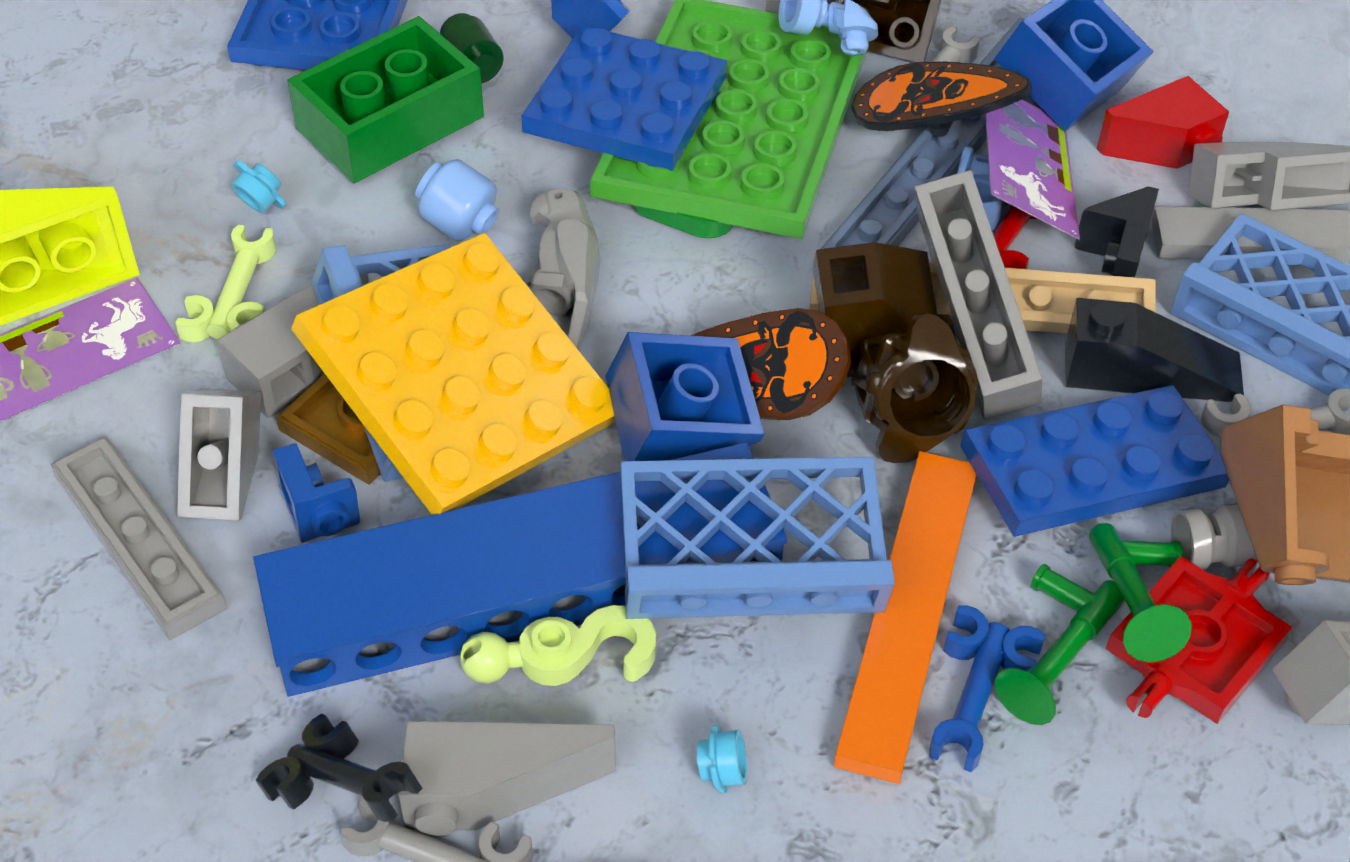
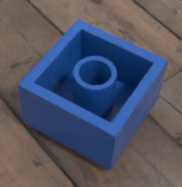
M1051 0L1022 20L994 60L1002 68L1016 71L1029 78L1032 86V92L1029 96L1066 132L1123 89L1154 51L1103 0Z

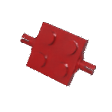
M1182 556L1151 588L1149 594L1157 605L1168 604L1177 606L1187 613L1192 627L1191 636L1185 647L1176 655L1166 660L1148 663L1136 660L1127 653L1123 644V632L1129 620L1133 618L1131 612L1109 636L1105 649L1145 677L1134 692L1126 698L1127 706L1133 713L1141 705L1138 716L1148 718L1163 698L1170 694L1218 724L1283 646L1291 632L1292 626L1265 610L1253 596L1254 592L1270 575V573L1261 570L1260 566L1254 572L1258 563L1257 559H1247L1243 567L1231 580L1207 573Z

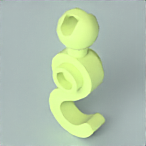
M611 605L597 609L587 616L580 628L573 622L560 617H546L535 620L524 629L520 640L517 642H506L504 638L492 632L474 634L463 644L460 653V663L466 676L476 683L489 684L499 681L509 671V668L521 667L523 673L530 680L541 685L557 686L568 683L578 676L591 662L602 641L609 637L620 636L629 639L634 644L629 653L624 657L623 668L624 678L627 681L634 682L647 674L655 661L656 631L651 620L626 619L625 606Z

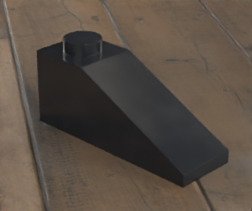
M1076 298L1065 341L1066 387L1134 394L1174 385L1182 398L1213 399L1214 401L1232 402L1235 394L1241 393L1244 395L1240 352L1137 303Z

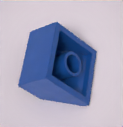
M627 332L605 375L625 461H666L746 442L748 446H751L762 440L765 434L738 339Z

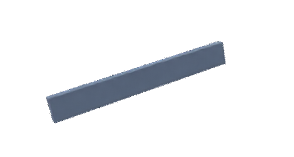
M1018 18L980 64L1001 67L994 58L1024 18ZM985 114L954 121L947 135L943 137L933 135L928 126H925L820 249L872 242L899 246L919 222L915 186L957 174L964 147L973 148L974 153H976L987 139Z

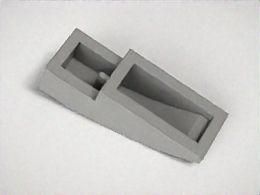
M1220 142L1195 144L1188 196L1210 208L1259 204L1271 211L1350 203V146L1297 142Z

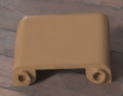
M1280 405L1220 429L1221 459L1261 570L1274 573L1275 583L1282 585H1308L1315 583L1316 579L1350 583V435L1318 431V420L1311 419V409L1290 405Z

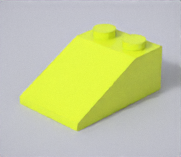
M114 187L0 190V326L140 275L118 195Z

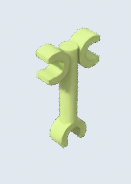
M238 224L233 229L231 239L236 257L214 308L212 302L204 296H186L184 302L188 317L194 319L177 318L175 324L180 339L187 342H199L211 336L218 340L237 326L245 324L265 312L264 305L250 301L242 303L257 264L268 261L276 252L272 228H265L263 236L254 242H248L245 225Z

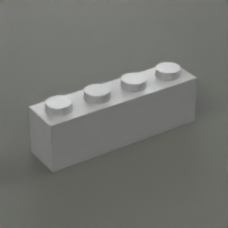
M968 170L915 186L918 218L960 346L967 349L970 353L971 362L976 370L978 378L977 399L984 420L1041 404L1042 376L972 171Z

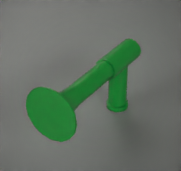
M1109 523L1096 525L1089 533L1090 542L1109 577L1115 581L1133 616L1123 632V644L1127 653L1136 660L1148 663L1163 661L1176 655L1185 647L1191 636L1192 624L1187 613L1177 606L1168 604L1157 605L1136 571L1135 565L1168 566L1170 568L1180 556L1183 557L1181 543L1179 541L1165 543L1122 540L1113 525Z
M1042 564L1033 576L1030 588L1043 592L1077 611V613L1071 619L1070 625L1029 670L1006 668L1001 670L995 678V691L1005 708L1018 719L1034 725L1050 723L1055 717L1056 703L1051 693L1055 681L1088 641L1096 637L1125 602L1113 580L1104 581L1092 593L1054 572L1046 564Z

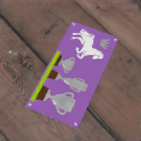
M1024 100L986 113L991 195L1080 240L1067 133L1045 111Z
M137 277L0 334V422L181 344Z

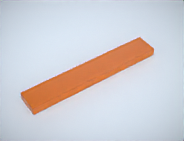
M919 451L889 559L892 560L895 585L885 611L874 613L835 754L834 768L900 785L977 477L970 462Z

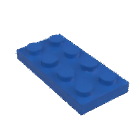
M1174 385L965 429L960 443L961 449L1013 537L1225 488L1229 482L1220 451Z

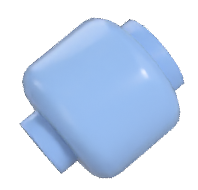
M459 159L448 161L444 165L436 162L424 174L415 191V198L419 200V215L455 241H463L474 232L479 235L487 233L499 214V208L494 206L497 194L496 185Z

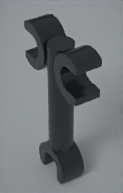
M324 714L313 718L306 725L302 732V741L305 745L296 744L291 747L287 757L275 760L266 766L255 780L268 800L274 801L281 796L287 806L294 810L302 805L311 795L314 787L312 777L363 796L376 818L383 822L393 821L398 816L389 802V799L394 794L401 791L418 794L423 789L409 766L404 762H391L374 770L344 759L355 750L359 740L347 722L341 721L334 728Z

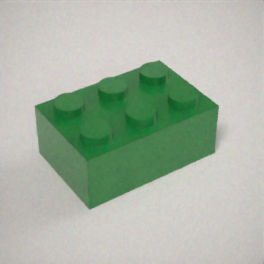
M420 16L287 79L296 129L353 184L484 117L480 68Z

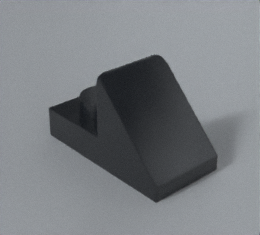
M1148 186L1084 209L1079 224L1080 240L1076 238L1075 248L1105 256L1101 270L1103 273L1111 274L1112 276L1135 277L1159 189Z

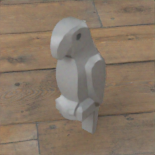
M551 189L536 197L530 207L531 223L533 225L542 224L546 226V229L543 232L538 249V270L530 276L526 285L550 315L566 317L567 311L570 308L573 309L568 338L581 351L591 317L600 268L599 243L584 200L580 194L569 189Z

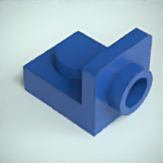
M297 443L272 450L279 488L301 543L321 536L335 535L346 528L360 523L357 493L351 478L341 479L324 485L317 464L305 465Z

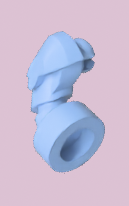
M780 0L778 17L780 27L784 32L807 35L814 27L819 29L821 26L829 28V33L839 35L842 39L841 50L846 55L859 56L864 54L869 48V42L878 36L877 23L864 8L851 0H844V4L834 1L828 4L827 0Z

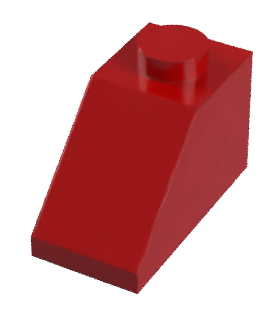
M1186 76L1106 109L1097 150L1104 156L1178 169L1192 163L1195 144L1222 142V135L1229 111L1191 77Z

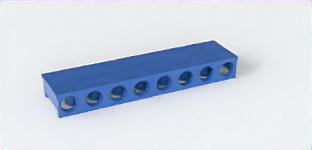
M746 442L672 460L754 458ZM620 472L451 510L440 515L434 514L253 556L276 667H280L287 697L460 655L463 644L472 635L481 632L496 633L504 638L506 642H514L520 640L524 629L538 619L560 617L579 626L582 625L587 616L597 609L611 605L625 606V596L614 594L616 589L626 583ZM707 480L696 491L720 512L739 494L737 490L724 480ZM661 481L635 482V496L655 513L675 495ZM764 485L760 489V491L770 498L767 488ZM750 501L730 518L732 522L753 539H756L774 521ZM686 502L666 520L668 524L689 541L710 522ZM637 516L638 531L645 522ZM784 528L764 547L780 561L783 559L784 544H787V535ZM720 529L700 548L702 552L716 563H731L744 551L742 547ZM655 531L638 547L639 565L668 564L680 551ZM689 559L685 564L694 563V562H692V561ZM573 595L586 596L584 601L575 608L564 611L551 608L563 598ZM514 610L523 612L519 619L508 625L493 626L488 624L493 617L500 613ZM446 626L459 627L458 632L446 640L428 641L424 639L429 632ZM375 643H395L389 652L380 656L364 657L358 654L365 647ZM325 658L330 660L324 668L315 672L299 673L293 670L297 664L309 659Z

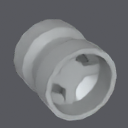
M1238 503L1220 505L1214 512L1205 513L1199 508L1178 509L1174 512L1171 523V541H1179L1183 547V557L1201 569L1205 570L1211 563L1221 562L1226 567L1243 566L1247 559L1254 557L1255 551Z

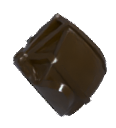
M923 312L912 318L907 333L882 334L870 339H864L861 343L862 355L857 374L851 379V384L855 387L857 400L863 411L864 419L880 429L875 449L883 461L891 463L910 462L918 458L919 451L927 452L949 436L957 434L964 429L976 404L978 378L971 362L970 353L967 349L956 343L954 335L946 322L936 315Z

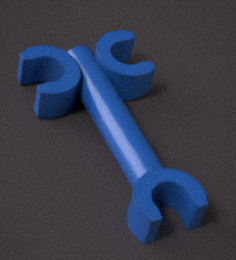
M958 605L953 626L966 630L972 635L962 636L948 631L943 652L958 660L974 658L953 718L941 722L935 728L929 752L930 758L938 761L945 745L958 743L967 750L964 770L972 772L978 766L984 746L983 736L978 730V726L1000 665L1003 670L1006 668L1029 670L1036 664V660L1024 657L1017 651L1027 650L1040 655L1046 634L1031 626H1018L1010 630L1001 623L991 622L988 624L985 615L977 608L968 605Z

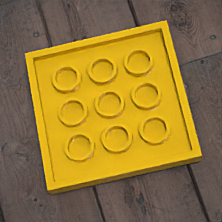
M486 233L296 315L291 330L431 515H440L443 512L456 510L616 423L610 391L607 385Z

